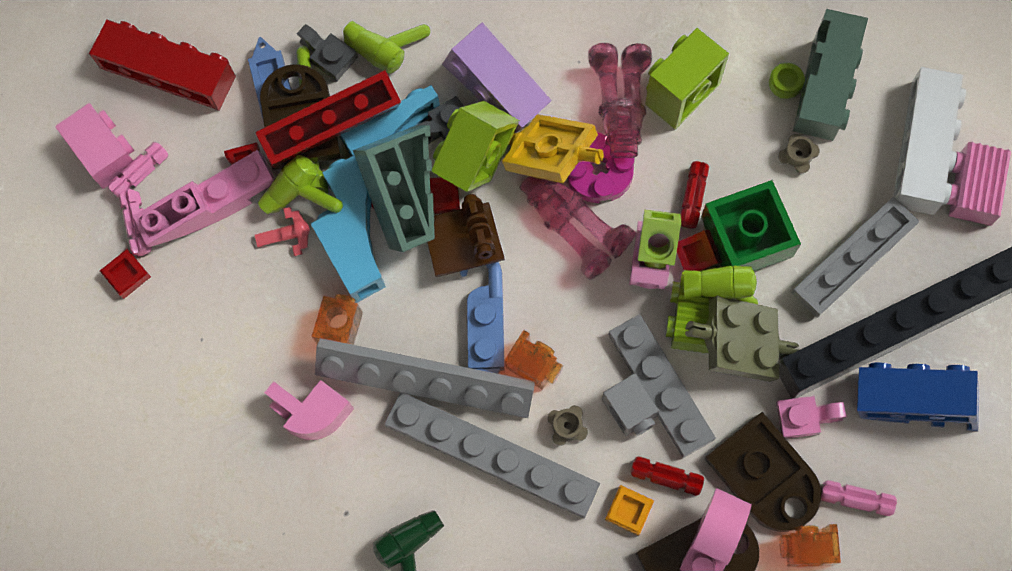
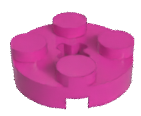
M597 132L598 136L590 145V148L603 150L604 156L600 162L606 164V169L609 172L606 174L600 172L598 175L593 174V163L582 161L575 166L567 178L570 189L579 198L591 203H600V201L609 199L613 201L620 198L629 189L634 175V156L629 148L619 139L610 135H603L600 132Z

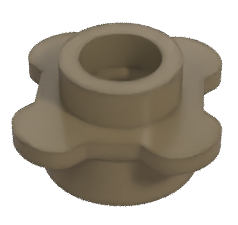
M793 134L789 136L786 148L780 150L778 159L783 164L788 163L795 167L798 173H806L810 169L811 160L818 157L820 149L809 138ZM800 151L802 156H797L796 152Z
M573 405L569 409L560 411L553 410L548 414V422L552 425L554 431L552 440L556 445L563 446L570 440L583 441L586 439L588 430L583 426L581 418L583 411L579 406ZM566 422H569L571 424V427L569 429H566L564 427V424Z

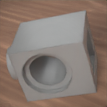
M635 373L603 392L602 400L625 436L632 432L639 436L655 425L653 419L657 417L659 409Z

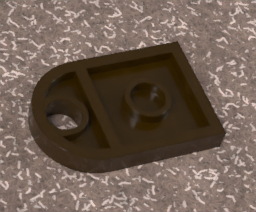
M300 64L286 65L272 72L264 81L260 92L264 128L330 97L327 83L322 75L315 69ZM290 77L302 79L301 85L294 90L285 88V81ZM335 137L300 155L307 157L313 163L339 159L341 155L338 138ZM290 160L275 167H272L270 163L272 170L282 169Z
M763 412L705 458V461L735 497L752 504L749 514L767 529L778 532H789L799 529L813 519L820 507L821 487L816 474ZM796 498L803 503L805 512L801 518L795 519L786 513L785 503L787 499Z
M702 518L636 552V556L644 571H681L682 561L697 533ZM747 524L742 533L747 541L746 550L741 554L734 553L723 571L756 570L759 562V545L754 532Z

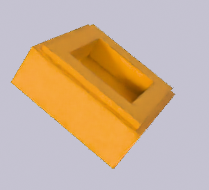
M620 485L605 521L639 536L655 500Z

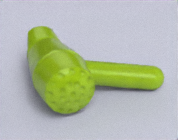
M351 21L343 30L344 43L357 51L374 67L383 71L386 70L387 73L392 74L400 68L404 60L405 52L400 47L428 37L430 35V28L428 25L422 24L386 38L366 30L356 22Z
M302 155L295 156L281 169L269 189L258 201L259 207L266 214L281 211L299 195L334 213L340 212L343 204L341 200L311 186L318 175V170L310 159Z
M734 265L703 270L702 272L684 270L685 299L701 296L712 298L720 296L726 299L758 304L757 299L753 296L756 290L757 279L752 267Z

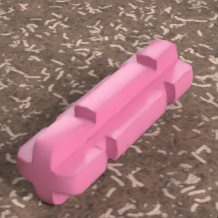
M153 142L145 149L147 153L144 156L140 154L121 171L123 175L120 178L116 176L108 183V188L115 196L119 198V194L130 190L132 185L136 187L155 169L154 165L156 163L160 165L168 157L167 151L159 143Z
M133 189L119 194L121 208H125L122 214L127 237H131V240H129L130 251L132 255L143 256L150 253L152 247L146 245L133 218L135 214L143 210V208H139L142 205L140 193Z
M830 480L823 482L821 487V500L835 504V502L839 501L842 506L868 512L876 510V514L885 516L893 515L896 509L897 499L894 495L886 493L876 495V491L847 484L842 487L840 483Z

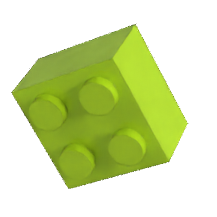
M696 28L689 36L682 35L672 47V53L665 60L663 58L658 59L648 72L650 77L649 83L646 86L645 105L675 130L721 84L729 56L726 50L699 28Z
M486 101L456 109L448 120L447 128L450 130L445 141H441L434 151L433 159L436 161L431 172L466 192L490 182L520 120Z

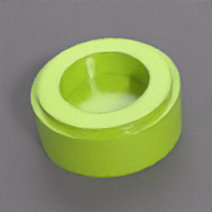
M781 63L771 72L769 88L779 98H793L802 90L805 82L804 73L800 67L793 63Z

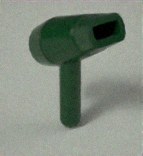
M435 510L418 515V517H414L389 529V531H386L373 542L375 556L387 568L400 563L401 571H416L414 553L444 527V524Z

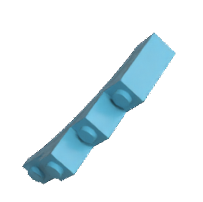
M432 85L425 89L419 88L407 95L406 99L401 101L399 107L339 135L351 157L333 162L328 167V170L322 172L335 198L341 200L343 208L338 213L331 212L330 210L321 213L316 221L311 223V226L355 304L386 286L375 263L370 239L372 201L353 150L427 120L428 112L440 105L438 95Z

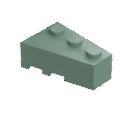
M826 9L812 43L793 132L833 141L839 129H846L850 110L845 108L847 100L852 99L857 79L853 77L855 69H858L863 54L861 45L868 22L867 17Z
M416 125L353 150L388 247L391 250L405 252L435 239L433 194L430 193L429 171H432V162L429 159L428 149L430 125Z

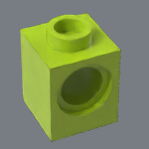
M644 209L638 261H644V264L651 268L661 269L665 268L666 265L675 266L681 214ZM655 234H663L669 239V242L663 247H654L648 240Z

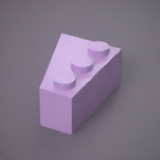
M483 22L454 46L442 63L480 102L486 101L520 120L514 133H517L552 101Z

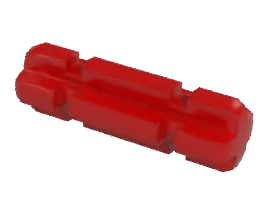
M699 161L691 163L682 204L683 209L681 210V227L695 229L698 225L699 211L702 207L706 187L705 181L709 172V165L707 163Z
M640 456L634 459L631 468V475L642 480L649 478L652 483L678 491L682 488L685 489V493L695 496L701 493L704 484V477L693 472L685 474L683 469L660 462L652 464L650 459Z

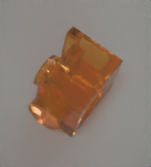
M525 330L522 331L505 358L506 369L523 379L535 381V386L541 390L544 389L547 382L554 384L564 365L557 362L558 358L554 356L555 351L548 345L540 341H536L535 344L531 343L530 333Z
M829 524L823 527L822 532H819L818 526L814 525L795 527V533L780 535L781 558H787V567L835 566L841 563L837 524Z

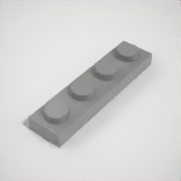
M892 197L797 285L791 293L818 318L919 223V220Z
M639 314L610 330L609 337L632 375L636 374L659 409L657 416L682 458L713 442L716 439L715 435L642 316Z

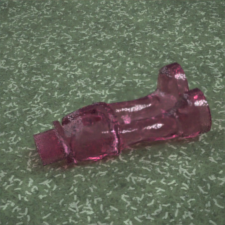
M598 43L589 49L588 61L600 81L602 101L598 114L602 118L606 133L605 143L610 146L611 157L635 158L638 156V145L642 143L641 129L643 118L647 114L646 107L642 104L640 80L641 75L652 63V50L646 44L636 43L627 46L622 51L620 61L624 98H618V50L613 44Z
M528 176L519 187L528 196L527 203L534 206L543 219L544 226L548 230H554L577 252L582 259L581 272L589 280L602 274L610 266L612 259L604 250L597 248L570 222L571 219L575 218L615 259L622 255L636 235V232L629 225L621 224L613 228L606 224L582 200L583 196L578 191H572L562 183Z

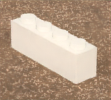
M921 67L912 81L893 195L907 210L934 215L943 204L946 205L949 201L952 185L947 183L948 172H952L957 153L952 151L953 140H957L961 129V120H957L958 109L962 108L966 96V89L961 88L962 74Z

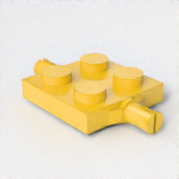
M537 114L526 128L521 132L513 134L508 144L511 146V149L502 160L505 170L509 172L564 183L579 162L586 161L600 164L604 154L602 149L590 148V145L598 136L595 125Z

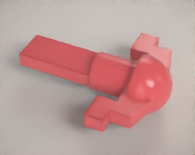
M288 207L283 209L285 218H293L294 224L255 234L257 247L297 238L299 244L293 245L292 248L294 256L302 255L301 249L308 248L310 227L299 210L292 212V208Z

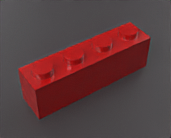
M106 19L89 52V55L100 69L220 111L236 78L228 59L213 52L210 55L199 52L196 47L186 42L176 44L157 32L151 31L148 34L139 31L137 27L125 21H121L119 24Z
M386 70L255 133L272 167H275L399 107L401 100Z

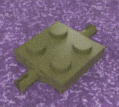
M715 296L709 299V317L706 324L689 321L685 327V330H688L685 332L687 337L705 340L709 352V371L772 382L779 379V354L788 356L799 350L795 349L799 347L798 343L780 340L777 308Z

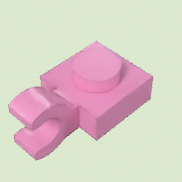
M815 396L778 400L776 402L780 430L785 439L819 435L821 433V423L843 421V418H846L844 402L816 407Z

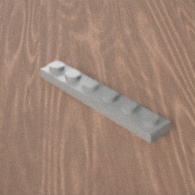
M320 338L316 347V376L524 418L529 416L535 381Z
M405 393L399 394L385 422L386 427L584 519L600 486V483Z

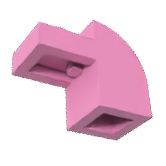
M638 221L629 285H637L647 289H665L668 283L669 265L661 269L646 266L644 261H638L642 221ZM655 234L648 241L654 247H663L669 242V239L663 234Z
M321 380L302 403L274 381L264 392L272 400V403L269 405L272 410L285 420L289 415H292L283 427L292 435L305 440H317L331 435L354 410L348 400Z
M716 488L702 516L697 533L682 561L680 570L723 571L725 566L729 564L738 545L752 504Z

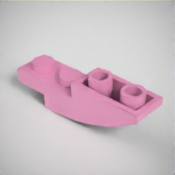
M256 150L199 185L191 181L135 214L133 218L148 247L155 246L203 229L252 204L250 198L270 187L275 178L262 153Z

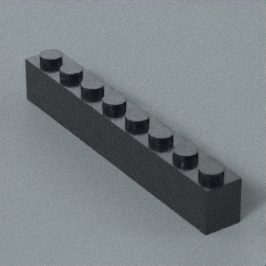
M1012 247L782 358L779 362V377L791 399L798 398L1012 293Z

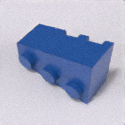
M870 363L869 367H859L857 412L861 419L908 424L909 421H931L932 427L941 428L945 427V422L967 423V430L978 431V371H970V367L965 365H948L946 370L930 369L929 365L918 363L907 365V369L892 368V365L888 363Z

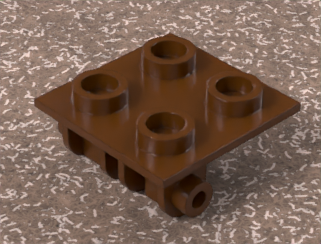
M468 194L464 197L462 209L434 216L435 239L427 243L435 277L505 260L489 202L483 203L476 194Z

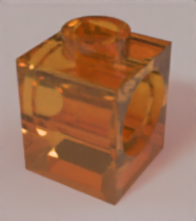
M335 294L334 298L323 296L311 336L317 345L320 338L354 345L363 315L359 304L355 303L356 300L343 294ZM335 316H347V321L343 326L339 328L330 326L331 320Z

